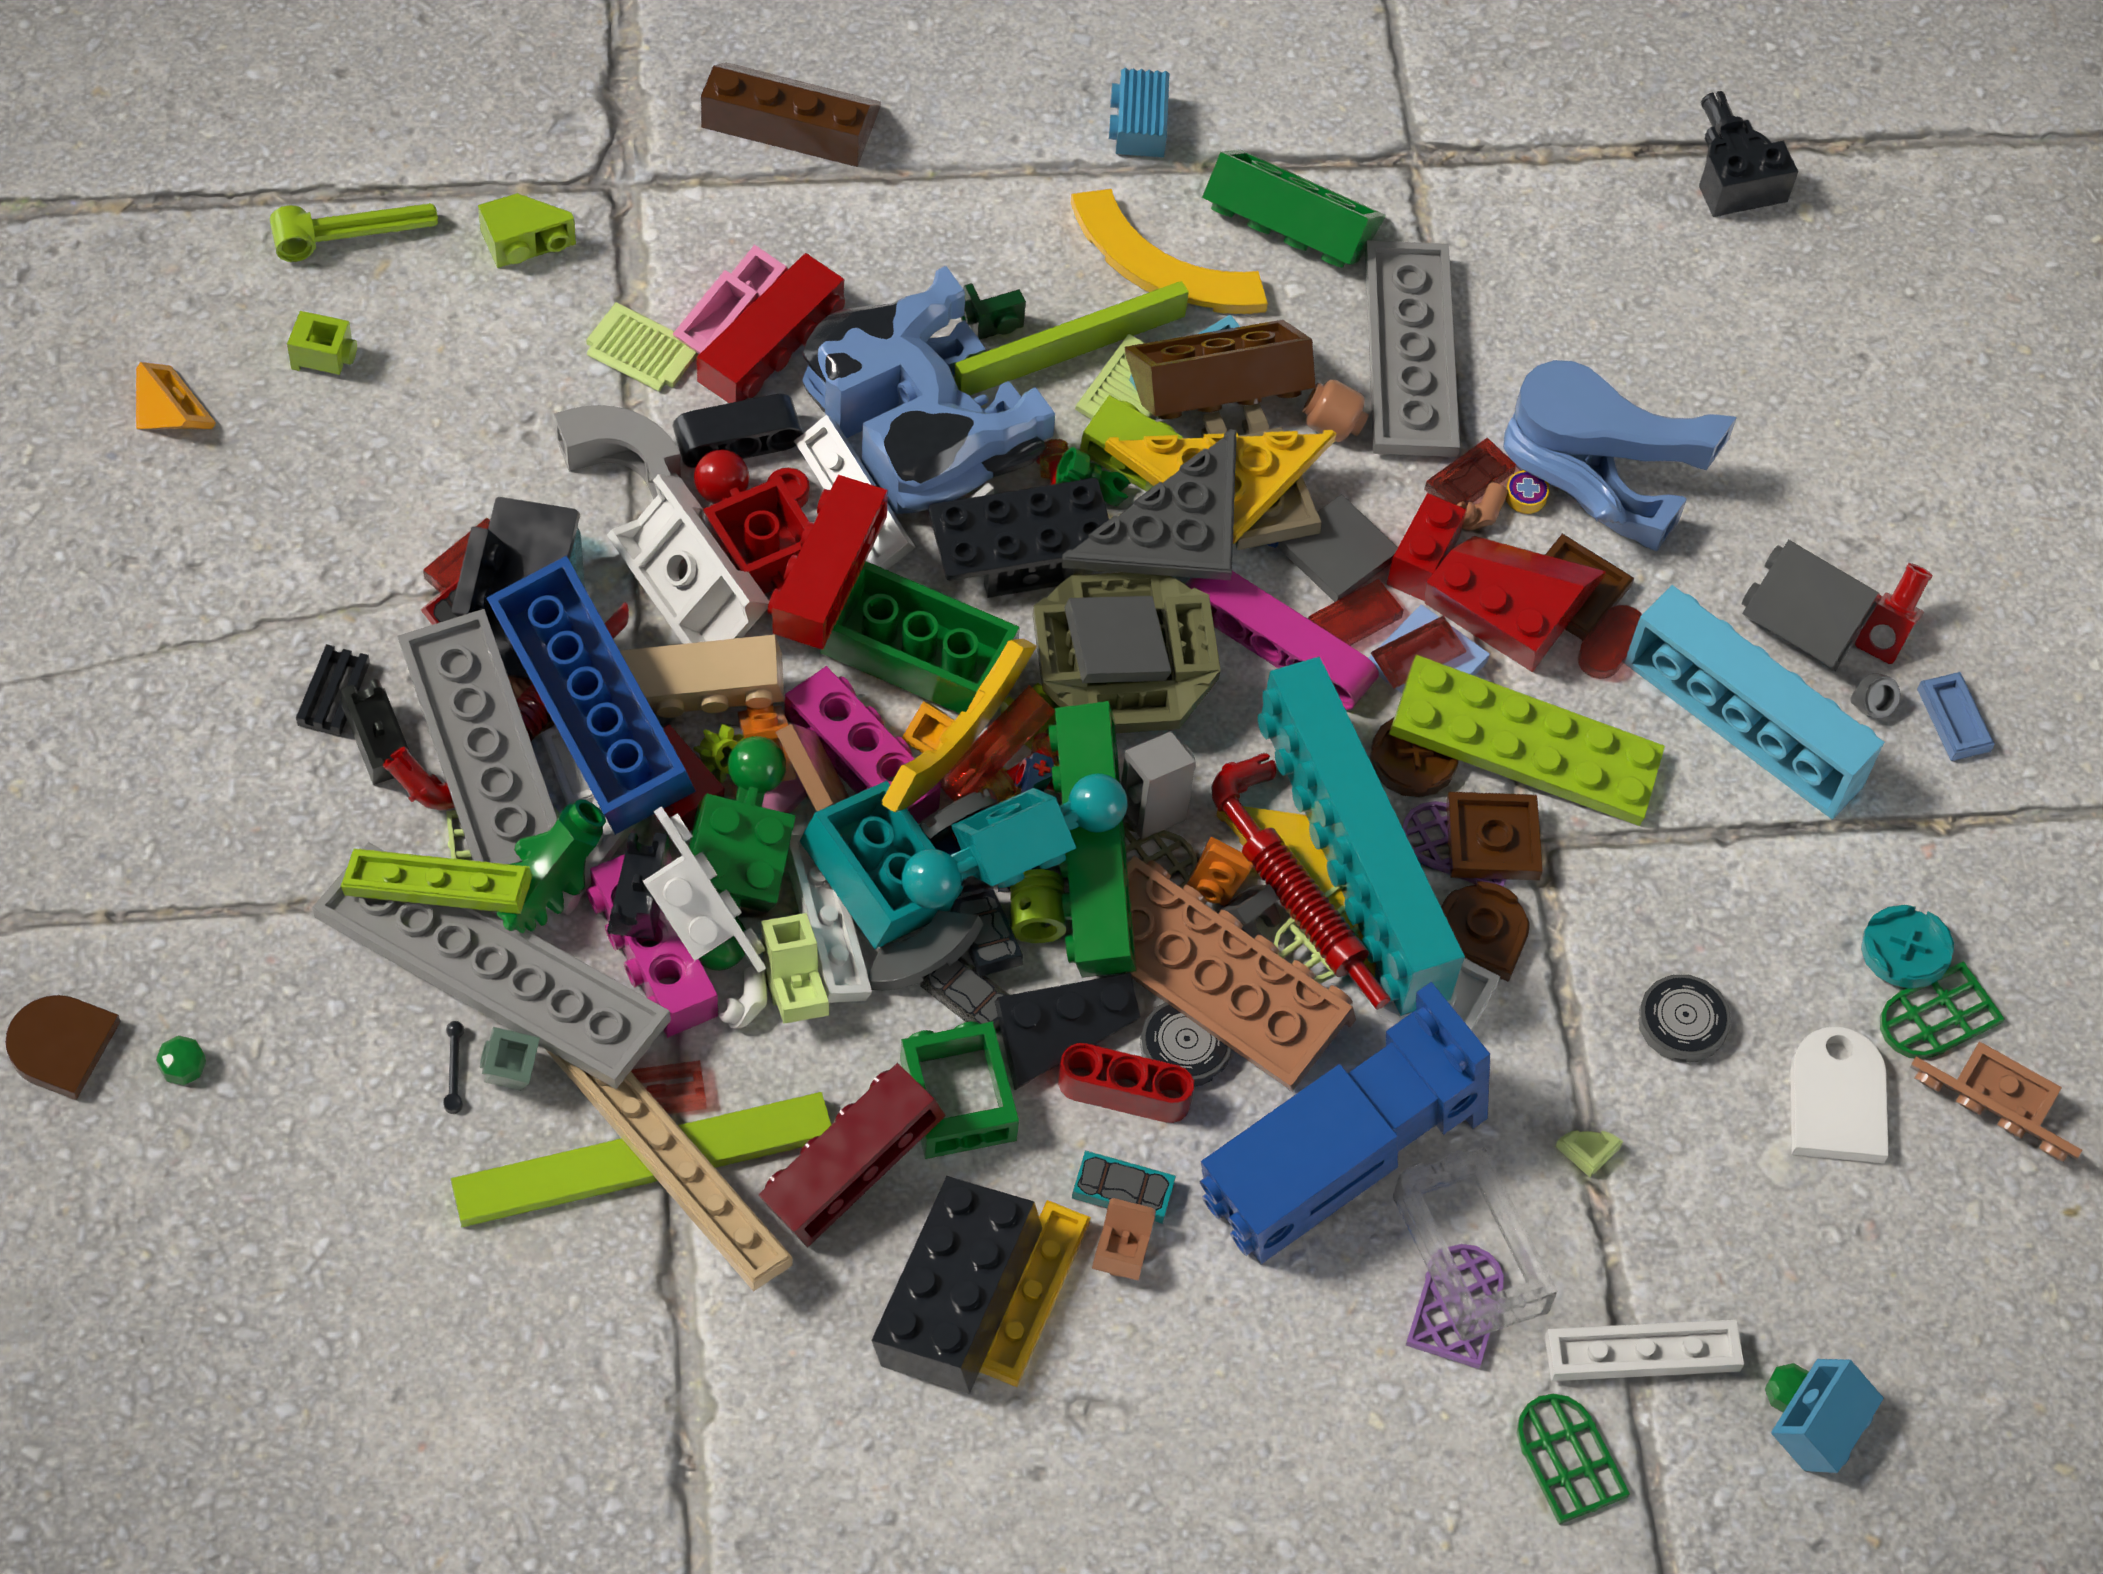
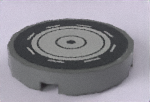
M1688 974L1670 975L1657 980L1644 994L1639 1008L1638 1022L1639 1030L1647 1044L1661 1056L1674 1060L1676 1057L1686 1059V1062H1698L1713 1056L1724 1044L1731 1025L1729 1005L1721 992L1708 981Z
M1166 1002L1155 1007L1145 1019L1140 1037L1142 1057L1185 1068L1192 1075L1194 1086H1202L1212 1081L1213 1077L1218 1075L1220 1071L1222 1072L1228 1065L1232 1050Z

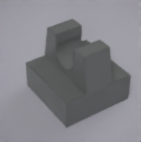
M1270 884L1249 887L1217 912L1225 910L1232 914L1242 923L1243 927L1241 930L1254 939L1257 935H1261L1256 927L1258 917L1263 919L1267 927H1275L1282 922L1275 905L1279 897Z

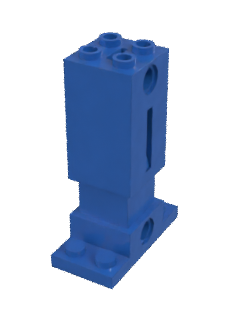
M1430 982L1416 992V1010L1386 1031V1047L1349 1073L1345 1071L1341 1064H1338L1201 1161L1203 1179L1200 1180V1184L1206 1193L1202 1196L1204 1203L1215 1218L1219 1220L1224 1216L1234 1229L1230 1232V1235L1240 1251L1245 1256L1253 1253L1260 1264H1263L1398 1168V1152L1434 1126H1437L1444 1135L1464 1120L1468 1122L1472 1129L1487 1120L1490 1078L1489 1051L1435 985Z

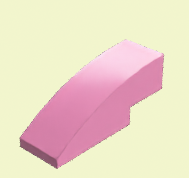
M754 244L732 273L726 270L723 271L674 331L673 336L700 354L788 270L787 266Z

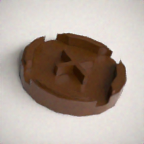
M1394 717L1380 726L1372 741L1370 761L1379 780L1388 789L1402 796L1420 798L1436 794L1449 785L1456 773L1459 763L1458 759L1389 735Z

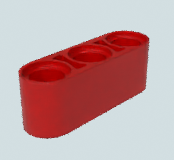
M1077 1043L1068 1047L1061 1057L1058 1086L1067 1098L1074 1101L1165 1123H1175L1186 1117L1190 1110L1194 1080L1185 1068L1178 1065L1091 1044ZM1075 1068H1083L1090 1073V1075L1084 1077L1074 1075L1070 1070ZM1119 1079H1129L1136 1085L1130 1088L1122 1087L1116 1081ZM1164 1090H1174L1181 1097L1176 1099L1168 1098L1161 1092Z

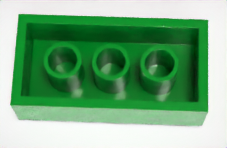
M865 561L823 650L820 649V653L960 714L962 711H967L979 687L993 668L1007 642L1019 639L1020 627Z

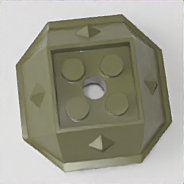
M1125 572L1071 575L1057 586L1047 598L1044 597L1033 606V623L1042 691L1060 707L1109 701L1115 718L1116 733L1180 729L1219 680L1221 668L1209 594L1196 588L1191 589L1172 576ZM1153 596L1171 668V673L1167 680L1082 683L1064 608L1068 599Z

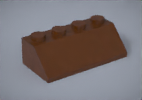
M725 62L712 67L701 94V128L858 167L879 113L881 101Z
M1283 319L1125 347V356L1141 405L1154 416H1157L1158 419H1176L1182 416L1183 411L1195 409L1199 412H1215L1221 410L1223 404L1237 402L1239 405H1255L1262 402V397L1274 395L1279 398H1294L1300 396L1302 390L1316 388L1313 340Z

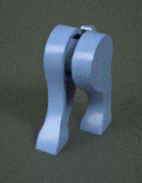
M1553 360L1538 365L1526 375L1520 388L1515 413L1504 432L1503 448L1513 461L1515 467L1520 471L1524 470L1548 482L1549 485L1564 490L1576 499L1585 512L1595 518L1596 522L1600 521L1619 535L1636 540L1644 547L1657 552L1679 522L1687 498L1677 495L1647 496L1635 493L1618 476L1614 457L1638 461L1684 462L1693 467L1707 470L1730 439L1737 417L1708 414L1694 418H1670L1652 414L1621 396L1590 367L1574 361Z

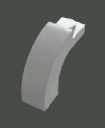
M606 405L582 406L554 413L556 440L569 472L601 463L620 464L631 468L645 480L653 500L658 495L653 481L658 474L681 478L680 452L676 444L664 429L649 418L628 409Z

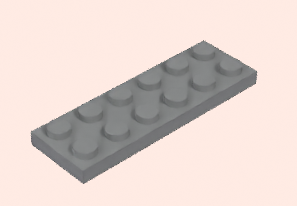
M1367 240L1365 265L1373 454L1457 457L1460 441L1449 244Z
M485 609L398 635V640L472 860L500 864L522 862V859L514 850L516 843L522 838L549 831L557 821V817Z

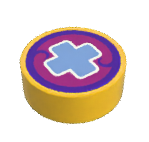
M1524 470L1518 471L1508 480L1506 486L1508 494L1505 499L1508 505L1517 512L1524 514L1536 513L1547 502L1549 484Z

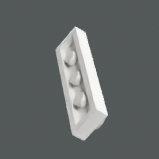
M824 416L794 441L824 489L831 490L838 474L876 486L838 424L830 416ZM888 503L887 518L867 557L870 563L886 570L916 548Z
M792 835L786 863L799 913H807L817 941L818 972L829 1003L866 1001L872 990L852 916L800 843L802 835Z
M1737 1320L1548 1329L1545 1334L1551 1381L1740 1372L1744 1366Z

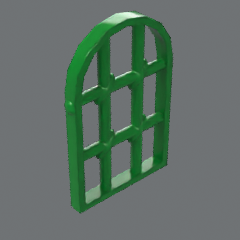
M1963 961L1948 968L1941 979L1930 984L1939 995L1938 997L1918 1007L1917 1005L1912 1006L1907 996L1928 987L1925 986L1901 990L1889 999L1880 1015V1031L1885 1042L1895 1052L1908 1058L1918 1057L1926 1059L1944 1054L1947 1050L2002 1024L2005 1018ZM1961 971L1968 982L1950 991L1948 989L1944 991L1938 981ZM1973 988L1982 1002L1964 1011L1962 1009L1958 1011L1950 999ZM1900 1000L1907 1012L1886 1022V1013L1889 1007ZM1938 1004H1941V1006L1945 1004L1953 1015L1932 1027L1931 1025L1926 1026L1919 1016L1920 1013ZM1987 1008L1994 1017V1020L1972 1030L1965 1021V1018ZM1908 1019L1909 1021L1914 1020L1922 1032L1898 1043L1891 1036L1889 1028ZM1953 1024L1955 1026L1959 1024L1966 1034L1940 1046L1933 1034ZM1923 1039V1041L1928 1040L1934 1049L1917 1051L1907 1047Z
M1553 1393L1538 1396L1526 1405L1519 1416L1516 1432L1521 1452L1526 1457L1559 1525L1587 1513L1596 1512L1602 1507L1629 1497L1630 1493L1596 1428V1423L1582 1404L1569 1396ZM1551 1402L1564 1430L1551 1435L1549 1431H1545L1534 1407L1541 1403ZM1560 1403L1576 1410L1584 1422L1574 1426L1573 1422L1569 1423ZM1527 1414H1529L1541 1438L1528 1444L1523 1432L1524 1418ZM1589 1429L1603 1458L1593 1462L1591 1458L1588 1459L1575 1433ZM1565 1437L1567 1441L1570 1440L1582 1466L1568 1471L1567 1467H1563L1552 1445V1442ZM1542 1447L1543 1450L1546 1449L1559 1475L1545 1480L1531 1450ZM1605 1465L1608 1466L1620 1490V1493L1608 1498L1594 1472V1469ZM1582 1474L1585 1477H1589L1600 1501L1583 1507L1570 1481L1571 1478ZM1559 1483L1561 1487L1565 1486L1576 1508L1575 1511L1562 1515L1549 1487Z

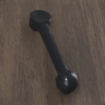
M451 1021L446 1027V1033L450 1037L449 1093L445 1096L443 1104L445 1111L449 1114H457L463 1106L462 1098L458 1095L459 1043L465 1029L459 1021Z

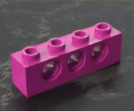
M825 666L785 694L786 719L792 724L817 733L837 774L856 794L884 781H888L886 778L895 777L901 765L915 759L908 744L901 737H894L884 727L879 713L871 706L865 707L856 697L849 681L843 676L837 677L828 666ZM832 717H842V718H844L845 720H842V721H833V720H830V718H832ZM870 747L874 750L865 752L858 750V748ZM940 781L923 797L907 807L918 824L939 809Z
M625 854L590 868L591 887L586 888L587 896L596 914L603 912L608 923ZM660 910L654 940L608 934V924L605 925L606 934L613 949L616 951L622 948L627 958V961L624 962V968L632 986L635 988L641 985L648 999L670 1011L671 1021L664 1028L667 1038L718 1017V995L700 960L694 961L662 910ZM645 941H656L659 943L654 947L640 945ZM672 977L679 980L676 983L669 985L662 984L659 982L663 978Z

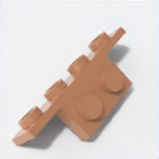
M1980 1041L1958 1079L1918 1057L1914 1058L1910 1067L1918 1071L1914 1079L1937 1092L1940 1091L1942 1086L1956 1092L1959 1096L1955 1102L1978 1115H1981L1984 1109L2000 1117L1997 1125L2016 1137L2022 1139L2025 1132L2042 1141L2039 1149L2061 1162H2064L2067 1156L2075 1160L2079 1158L2083 1151L2082 1149L2040 1126L2061 1091V1086Z

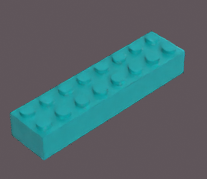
M1320 656L1271 670L1267 688L1263 691L1262 712L1258 714L1259 729L1266 740H1271L1276 750L1275 761L1277 768L1282 776H1288L1293 786L1292 797L1297 810L1300 813L1305 812L1308 818L1311 840L1316 849H1322L1328 861L1327 872L1330 881L1334 887L1340 886L1345 897L1344 905L1347 917L1352 925H1358L1363 935L1362 943L1369 951L1367 959L1370 963H1376L1381 974V986L1391 998L1389 1002L1394 1001L1400 1016L1412 1013L1416 1010V992L1430 982L1435 985L1447 1001L1451 1000L1465 956Z

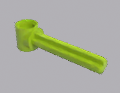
M429 203L312 219L310 212H306L303 208L287 205L273 211L269 221L277 256L287 262H298L308 258L316 250V242L433 227L438 224V215L435 205Z

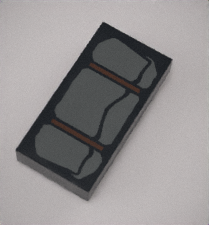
M994 890L955 900L951 907V912L979 915L984 923L979 935L968 948L979 977L1023 965V954Z

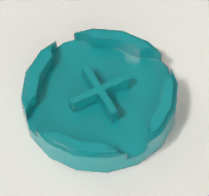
M1898 905L1887 907L1874 914L1864 930L1861 951L1866 965L1877 977L1895 986L1910 989L1929 986L1941 979L1950 967L1954 950V941L1949 928L1933 913L1927 911V914H1924L1923 912L1915 911V906Z

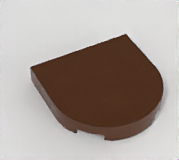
M1484 881L1459 890L1455 889L1446 897L1441 908L1465 959L1500 976V979L1509 982L1526 943L1530 928L1529 919L1518 902V897L1501 885Z
M52 995L42 997L24 1006L10 1022L5 1041L7 1054L18 1074L28 1082L77 1100L121 1021L116 1013L70 996Z

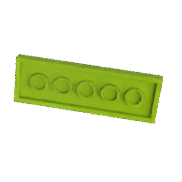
M1416 655L1412 662L1389 735L1640 826L1645 818L1665 748L1662 744Z

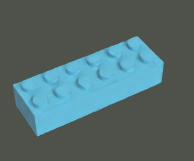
M1673 585L1640 616L1624 664L1833 820L1864 787L1885 743L1876 736L1871 728L1859 724L1843 712L1833 700L1824 698L1808 686L1798 674L1785 669L1770 658L1763 648L1750 643L1735 632L1728 622L1716 618L1700 606L1694 597L1684 594Z

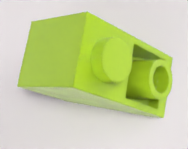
M518 193L478 205L480 231L497 268L510 264H519L527 259L549 252H559L566 247L576 245L575 220L572 212Z

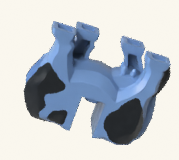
M943 266L936 271L933 284L925 292L906 296L892 304L840 309L826 316L808 338L803 352V357L808 363L802 379L807 393L825 415L830 416L836 421L846 439L863 431L862 464L876 486L888 490L887 503L896 514L916 513L929 509L931 504L953 501L976 489L991 478L1031 465L1045 450L1044 440L1053 437L1055 413L1036 387L1025 392L1021 397L1011 382L1007 381L999 386L995 400L986 409L981 408V406L988 402L989 398L987 395L983 394L972 399L968 394L958 390L954 379L956 363L986 352V349L965 320L956 325L950 336L930 338L936 331L947 326L950 319H958L964 316V289L947 266Z

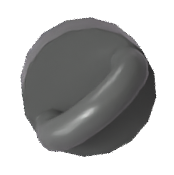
M1873 673L1866 676L1860 682L1858 688L1851 695L1850 700L1865 715L1883 719L1895 711L1900 699V689L1897 682L1891 677Z

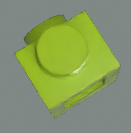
M299 311L287 342L291 369L300 371L301 367L340 375L344 363L352 365L357 352V340L352 339L350 322Z

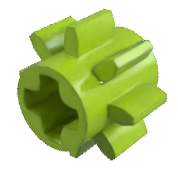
M722 724L719 733H713L705 729L703 731L705 738L701 741L700 746L693 748L694 751L699 753L704 765L720 783H724L727 774H729L728 759L732 749L744 739V736L740 733L734 735L732 727Z

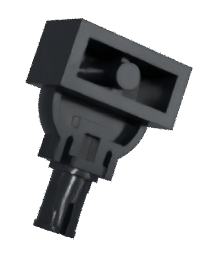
M1717 91L1716 97L1713 92L1704 96L1701 100V107L1705 111L1712 127L1705 133L1704 139L1709 148L1699 188L1712 216L1717 217L1788 202L1798 169L1784 140L1772 143L1766 136L1755 131L1749 120L1743 121L1742 117L1734 116L1723 91Z

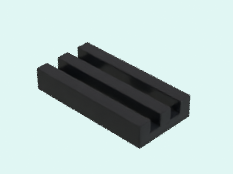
M326 644L297 713V726L341 736L347 721L342 708V701L339 703L332 723L326 721L327 716L336 698L347 667L354 668L347 686L354 685L357 692L359 691L370 664L369 655L360 653L359 657L353 656L352 651L347 649L337 652L335 651V646ZM333 663H336L337 665L316 716L311 718Z

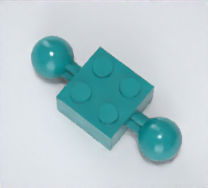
M1099 773L1081 778L1073 786L1068 802L1059 805L1056 797L1035 788L1027 790L952 824V829L961 848L960 851L949 855L941 850L926 849L914 854L907 861L902 872L903 889L913 903L924 908L933 909L951 902L960 889L961 880L972 875L991 886L997 884L999 888L1012 886L1025 878L1023 872L1038 865L1041 869H1047L1065 861V853L1076 849L1070 830L1080 826L1090 832H1105L1116 827L1124 818L1127 810L1125 790L1113 777Z

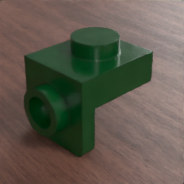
M972 283L963 285L965 308L964 316L960 318L961 321H966L979 340L998 334L1006 335L1018 328L1024 327L1026 301L1020 289L980 300Z

